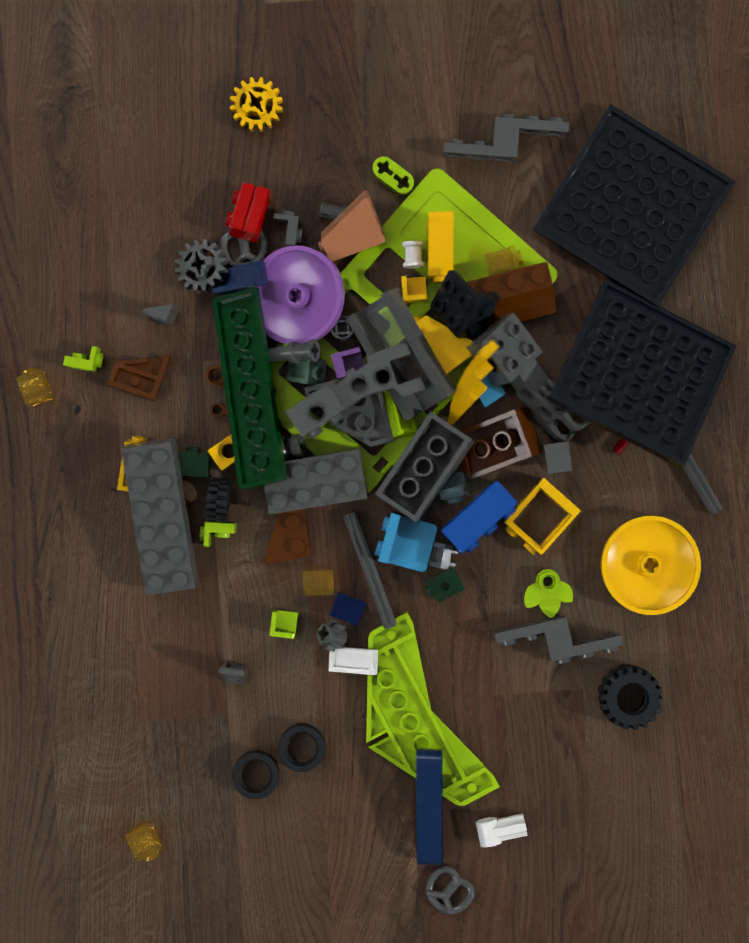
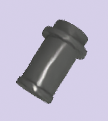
M322 202L319 217L334 220L347 206L339 207Z

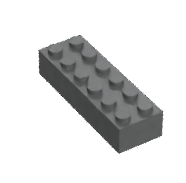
M176 438L126 444L121 449L145 593L150 595L195 589L199 579Z

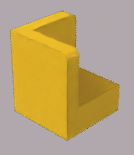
M401 276L402 298L405 304L428 301L426 277L406 278V276Z

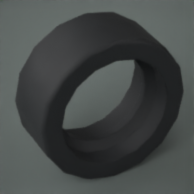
M297 723L290 726L282 734L278 744V754L282 763L289 769L296 772H307L316 768L322 761L325 754V740L322 733L315 726L307 723ZM298 733L310 735L316 743L315 755L306 762L294 760L287 750L290 738Z
M252 750L244 753L237 760L232 771V781L235 789L242 796L249 799H261L267 797L275 790L279 781L280 769L277 761L271 754L262 750ZM252 760L264 762L271 772L268 784L260 789L248 787L242 779L243 767Z

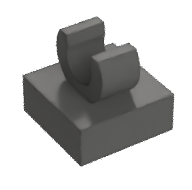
M434 542L428 566L449 570V567H455L456 563L450 562L451 554H458V550L454 549L453 545Z

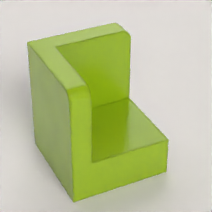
M274 609L272 611L270 636L294 639L296 637L298 612Z

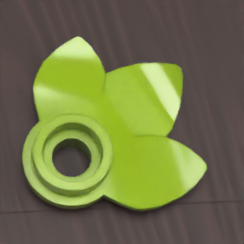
M551 569L540 571L536 576L535 583L527 587L524 596L526 608L539 604L542 612L549 618H553L557 614L561 602H573L571 587L569 584L560 581L559 575ZM545 577H551L552 583L549 586H545L543 583Z

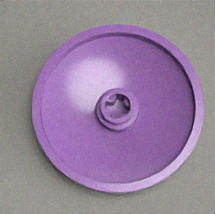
M288 246L273 252L263 260L265 261L268 286L259 287L266 335L284 344H289L292 341L307 343L311 339L316 341L321 339L335 326L344 305L345 290L338 268L329 257L310 247Z

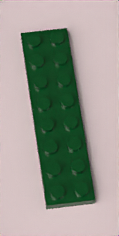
M254 286L212 299L238 487L242 491L288 480L260 290Z

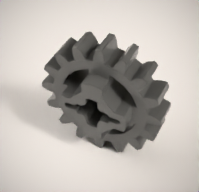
M196 239L192 247L188 243L185 244L186 252L181 250L178 252L182 258L175 259V263L180 267L174 271L181 275L178 281L184 284V287L188 290L193 288V291L199 294L202 288L205 293H209L210 286L216 288L217 281H225L221 275L228 273V270L223 266L229 262L223 257L225 252L222 249H218L219 246L213 242L210 245V242L204 239L201 244ZM205 252L212 253V254L214 255V257H213V258H212L211 256H208V257H207V255L205 254ZM189 275L192 277L196 276L198 281L190 279Z

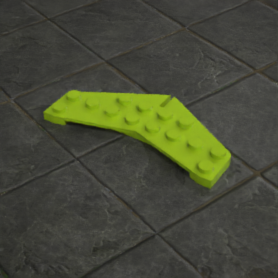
M405 612L395 618L397 623L395 627L385 629L381 625L373 629L368 636V649L378 650L377 675H368L366 743L387 732L388 736L371 744L369 748L414 778H416L417 748L442 749L443 796L458 806H465L500 786L488 768L431 710L414 625L408 612Z

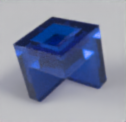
M339 591L330 616L358 625L366 601Z

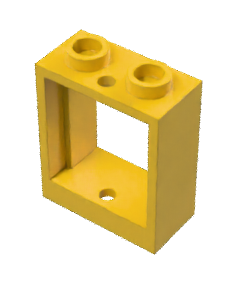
M541 478L515 507L516 511L503 521L507 525L504 530L513 538L519 536L524 540L525 543L522 546L534 555L537 552L542 555L581 510L545 478ZM541 490L567 514L542 543L538 545L513 521Z

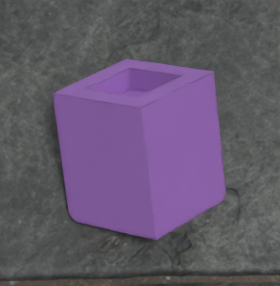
M360 347L331 354L337 379L346 377L345 372L351 368L357 371L364 366Z

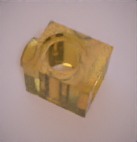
M35 367L21 371V376L16 377L26 406L32 407L54 398L43 370H36Z
M151 820L128 830L124 835L137 862L143 859L145 862H149L159 856L158 852H160L163 846Z

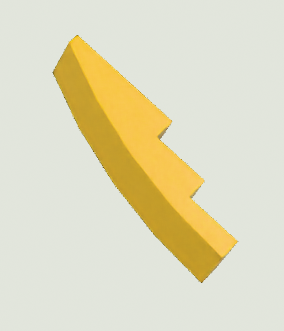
M493 340L478 352L462 375L451 402L448 418L450 425L456 422L488 389L482 380L493 369L487 360L499 348Z

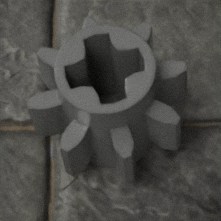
M331 619L328 624L322 623L317 631L319 646H323L325 650L335 652L336 647L342 648L347 641L346 626L339 624V621Z

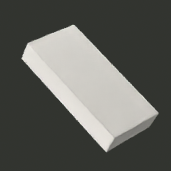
M336 647L335 652L329 651V671L377 675V649Z

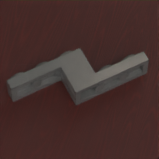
M500 114V117H495L492 146H488V143L484 141L463 144V140L450 139L449 142H444L442 157L515 163L518 154L519 134L566 137L569 132V122H563L564 119L557 117L549 118V121L539 120L537 116H525L522 119L514 118L515 115Z
M564 615L492 632L495 643H501V646L515 644V639L525 637V641L540 638L539 634L543 633L548 658L550 661H555L556 664L569 662L570 657L578 655L580 659L592 657L594 652L603 650L604 653L614 652L618 650V646L624 645L622 635L619 633L572 643L567 617Z

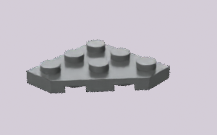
M376 374L375 379L379 383L378 376ZM347 377L305 387L306 397L327 383L333 382L334 385H337ZM356 379L352 382L351 387L355 392H362L366 388V383L362 379ZM382 392L366 396L342 413L344 418L334 424L335 427L370 447L395 441ZM314 408L311 413L322 418L324 410L322 408Z

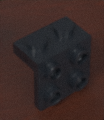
M450 270L431 302L430 308L458 339L478 337L483 332L490 315L495 311V306L500 297L495 292L477 293L456 270Z

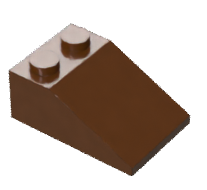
M526 407L511 410L461 431L475 441L461 462L468 480L543 453Z

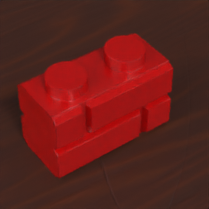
M242 183L240 190H235L232 200L235 208L233 212H228L225 226L229 227L230 236L243 238L255 243L258 242L271 199V190L248 183Z

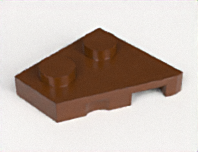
M164 355L161 358L116 361L107 385L155 402L171 358Z
M304 509L278 513L264 564L311 557Z

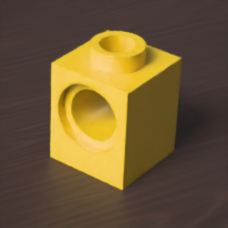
M231 435L207 450L221 471H225L235 464L234 457L226 458L223 454L224 447L232 444Z

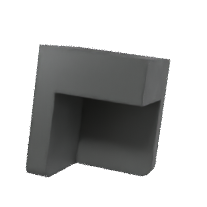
M568 441L541 446L542 454L545 455L548 474L573 471Z

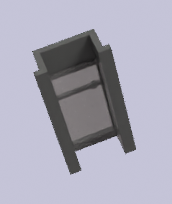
M399 287L386 291L381 295L380 299L365 309L351 314L346 319L368 357L375 352L405 342L409 343L414 354L400 357L390 363L397 385L422 377L426 390L404 398L400 397L393 389L388 391L405 421L455 393L456 386L452 385L398 292L400 290ZM379 371L378 374L383 383H388L390 380L389 374L386 371Z

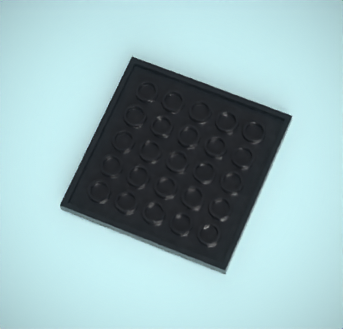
M610 104L532 231L629 291L659 306L736 181Z
M605 278L547 401L683 469L737 345L660 306H656L645 298Z

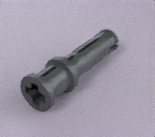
M311 339L307 343L292 341L287 346L268 348L270 362L289 360L291 363L296 364L301 360L316 362L320 358V346L315 339Z

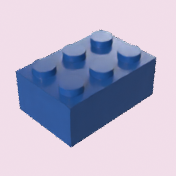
M493 481L443 526L440 531L460 553L464 551L470 553L479 545L478 538L483 534L484 536H489L498 527L495 524L501 518L506 520L516 511L514 506L517 504V501L499 481Z

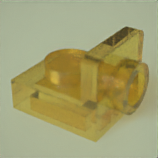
M514 245L509 246L507 249L484 254L489 276L519 269V265H523L520 250L516 251Z

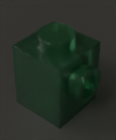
M186 446V451H179L181 476L210 478L211 455L209 453L201 452L200 447Z
M451 567L449 570L428 578L429 585L425 586L431 600L436 598L438 602L465 590L455 567Z

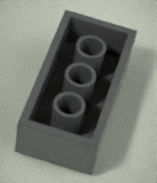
M430 411L375 495L413 521L421 523L475 441Z
M361 448L285 461L288 480L264 486L269 515L367 499L369 497Z

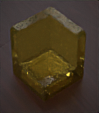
M333 569L304 571V596L334 595Z

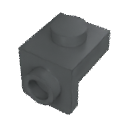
M281 210L280 214L274 213L275 222L288 224L285 246H297V243H301L303 229L299 228V216H295V212Z

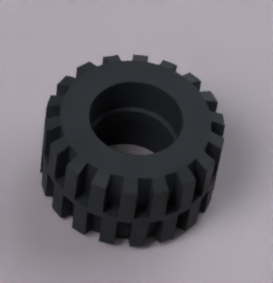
M621 665L617 666L618 669L616 670L611 669L608 672L609 675L602 678V685L598 687L600 693L597 697L601 705V711L612 723L623 729L639 730L638 727L640 726L643 728L649 726L648 722H654L657 719L655 715L661 713L660 704L664 703V698L661 697L663 690L659 686L658 680L648 671L634 665H627L625 667ZM636 683L643 690L642 703L634 710L624 711L617 704L618 692L624 685Z

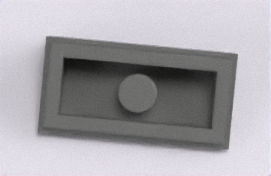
M173 304L143 309V314L149 319L169 327L173 325L178 309Z

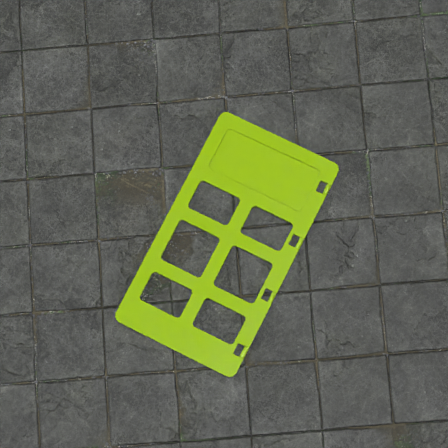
M433 169L382 226L385 234V243L360 251L340 274L344 284L345 295L348 291L352 290L371 305L380 299L383 293L365 278L364 273L387 248L393 250L405 261V248L402 247V242L423 241L422 262L425 263V267L413 269L422 277H426L428 281L426 287L428 301L412 303L408 309L414 318L418 315L420 318L424 317L431 309V302L442 284L433 283V279H428L426 220L428 212L454 211L453 270H456L466 282L547 261L441 169ZM548 263L552 283H554L557 279V271ZM386 306L378 313L391 323V328L384 336L390 346L393 347L399 345L406 338ZM324 338L317 340L320 346V359L326 361L327 365L335 371L331 354L338 353V351ZM279 343L276 347L287 346L288 344ZM366 355L363 358L364 365L367 364L365 360L368 357V355ZM473 356L447 374L452 385L456 386V388L467 368L466 364L474 359ZM287 361L270 362L273 385L277 389L275 398L278 418L282 426L292 435L300 434L286 414V411L306 397L280 376L279 370ZM455 393L436 403L438 406L432 413L438 415ZM424 411L414 416L417 431L428 416ZM311 413V418H312V419H314V420H320V419H321L320 417H318V416H316L315 414ZM330 423L321 428L323 432L312 440L307 437L304 441L305 446L316 456L361 448L369 493L397 462L414 436L394 437L395 441L388 442L375 456L369 454L347 433L334 425L331 426ZM383 457L388 463L378 473L372 467Z

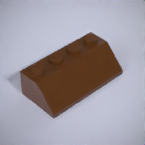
M547 262L467 282L477 293L495 292L500 297L495 306V311L490 315L483 331L498 317L514 313L520 322L557 313L554 288Z

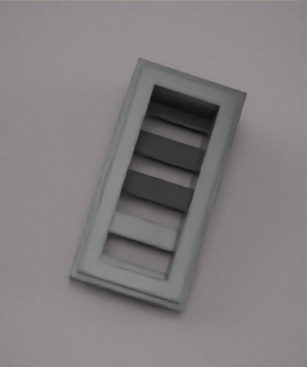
M225 662L219 668L220 679L226 683L245 684L248 666Z

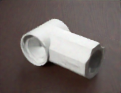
M523 814L498 819L497 817H487L475 822L480 847H492L501 844L505 840L527 836Z

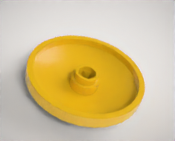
M641 516L620 525L608 538L601 556V574L610 595L623 607L644 615L664 614L681 606L694 592L701 573L700 553L692 536L678 523L659 516Z

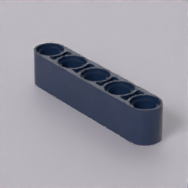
M417 748V864L443 865L442 749Z

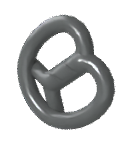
M261 230L259 236L261 243L259 255L250 252L247 240L237 238L240 256L233 260L228 253L227 242L229 239L236 237L230 236L228 231L220 239V249L225 252L223 257L228 260L230 267L260 260L263 261L266 258L268 240L263 230ZM245 259L252 260L250 262L242 263Z
M449 865L437 867L427 880L426 896L431 905L442 913L449 915L460 913L474 899L475 889L472 883L460 877L456 869ZM442 873H449L452 876V880L441 892L434 891L433 886L438 876ZM460 885L464 886L467 889L466 898L460 904L452 907L450 897ZM436 898L442 899L444 905L441 904Z

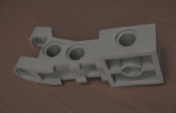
M514 313L498 317L467 347L473 357H475L491 340L499 346L487 360L493 367L487 375L495 386L511 383L517 391L516 395L518 398L524 401L530 408V414L556 441L566 442L576 434V431L582 430L589 424L583 418L582 423H575L571 418V412L547 401L554 383L535 360L543 351ZM559 423H563L568 427V435H563L559 432Z
M405 342L373 353L366 358L367 364L357 371L351 368L345 372L347 378L337 385H334L333 382L327 383L286 411V414L304 439L309 437L312 440L323 432L321 428L324 425L330 423L333 426L344 418L342 413L366 396L393 389L400 397L404 398L424 391L426 387L422 377L397 385L390 363L400 357L414 354L409 343ZM379 371H386L390 376V380L386 384H379L375 379L376 374ZM356 379H362L366 383L365 390L355 392L351 387L352 382ZM314 408H322L324 410V415L320 420L311 418V411Z

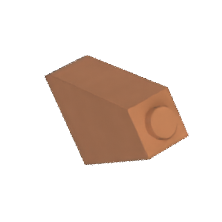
M368 190L363 191L321 232V241L318 242L320 251L332 261L385 243V234Z

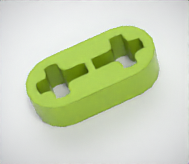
M379 157L374 161L373 174L379 181L399 195H407L412 191L414 179L409 172L388 157ZM387 163L388 170L392 175L390 176L386 172L378 173V165H385ZM395 176L400 180L407 178V185L409 187L398 188L399 182L394 179Z

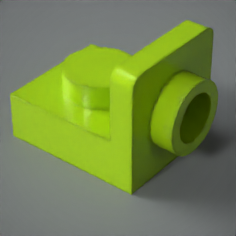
M92 346L89 360H87V355L73 353L72 357H64L63 365L69 368L97 372V367L100 368L103 362V353H100L101 348Z
M206 521L205 526L200 528V541H204V547H210L212 532L215 533V537L230 538V534L236 533L237 523Z

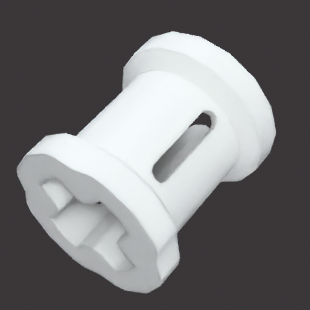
M423 241L402 242V247L405 248L403 268L425 267V263L422 262Z

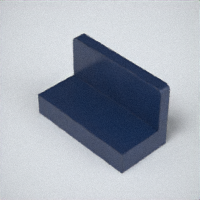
M260 260L226 268L228 273L221 275L225 281H219L220 287L212 288V294L227 295L254 286L257 288L268 286L265 261Z

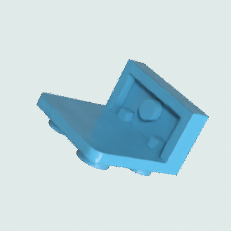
M391 513L390 517L385 516L381 531L385 532L384 540H378L375 555L379 556L378 561L424 572L428 566L437 533V526L423 521L417 523L409 517Z

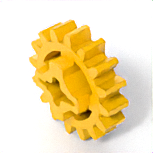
M250 77L249 84L242 80V88H234L237 96H230V101L235 103V105L230 106L231 112H237L233 116L234 120L238 121L241 119L240 126L244 128L248 124L251 132H253L255 127H258L260 132H263L264 125L271 129V121H279L276 113H283V108L278 106V104L283 103L282 97H276L280 93L279 89L275 88L272 90V81L264 84L263 77H260L258 82H255L254 78ZM255 89H259V90H263V92L260 93V92H256V91H254V90H255ZM245 95V96H246V102H245V104H243L242 107L240 108L241 100H242L243 96ZM251 97L254 101L260 103L262 112L259 108L257 109L256 106H253ZM273 101L272 110H271V112L268 114V113H267V107H268V105H270L271 102ZM250 117H258L259 120H253Z

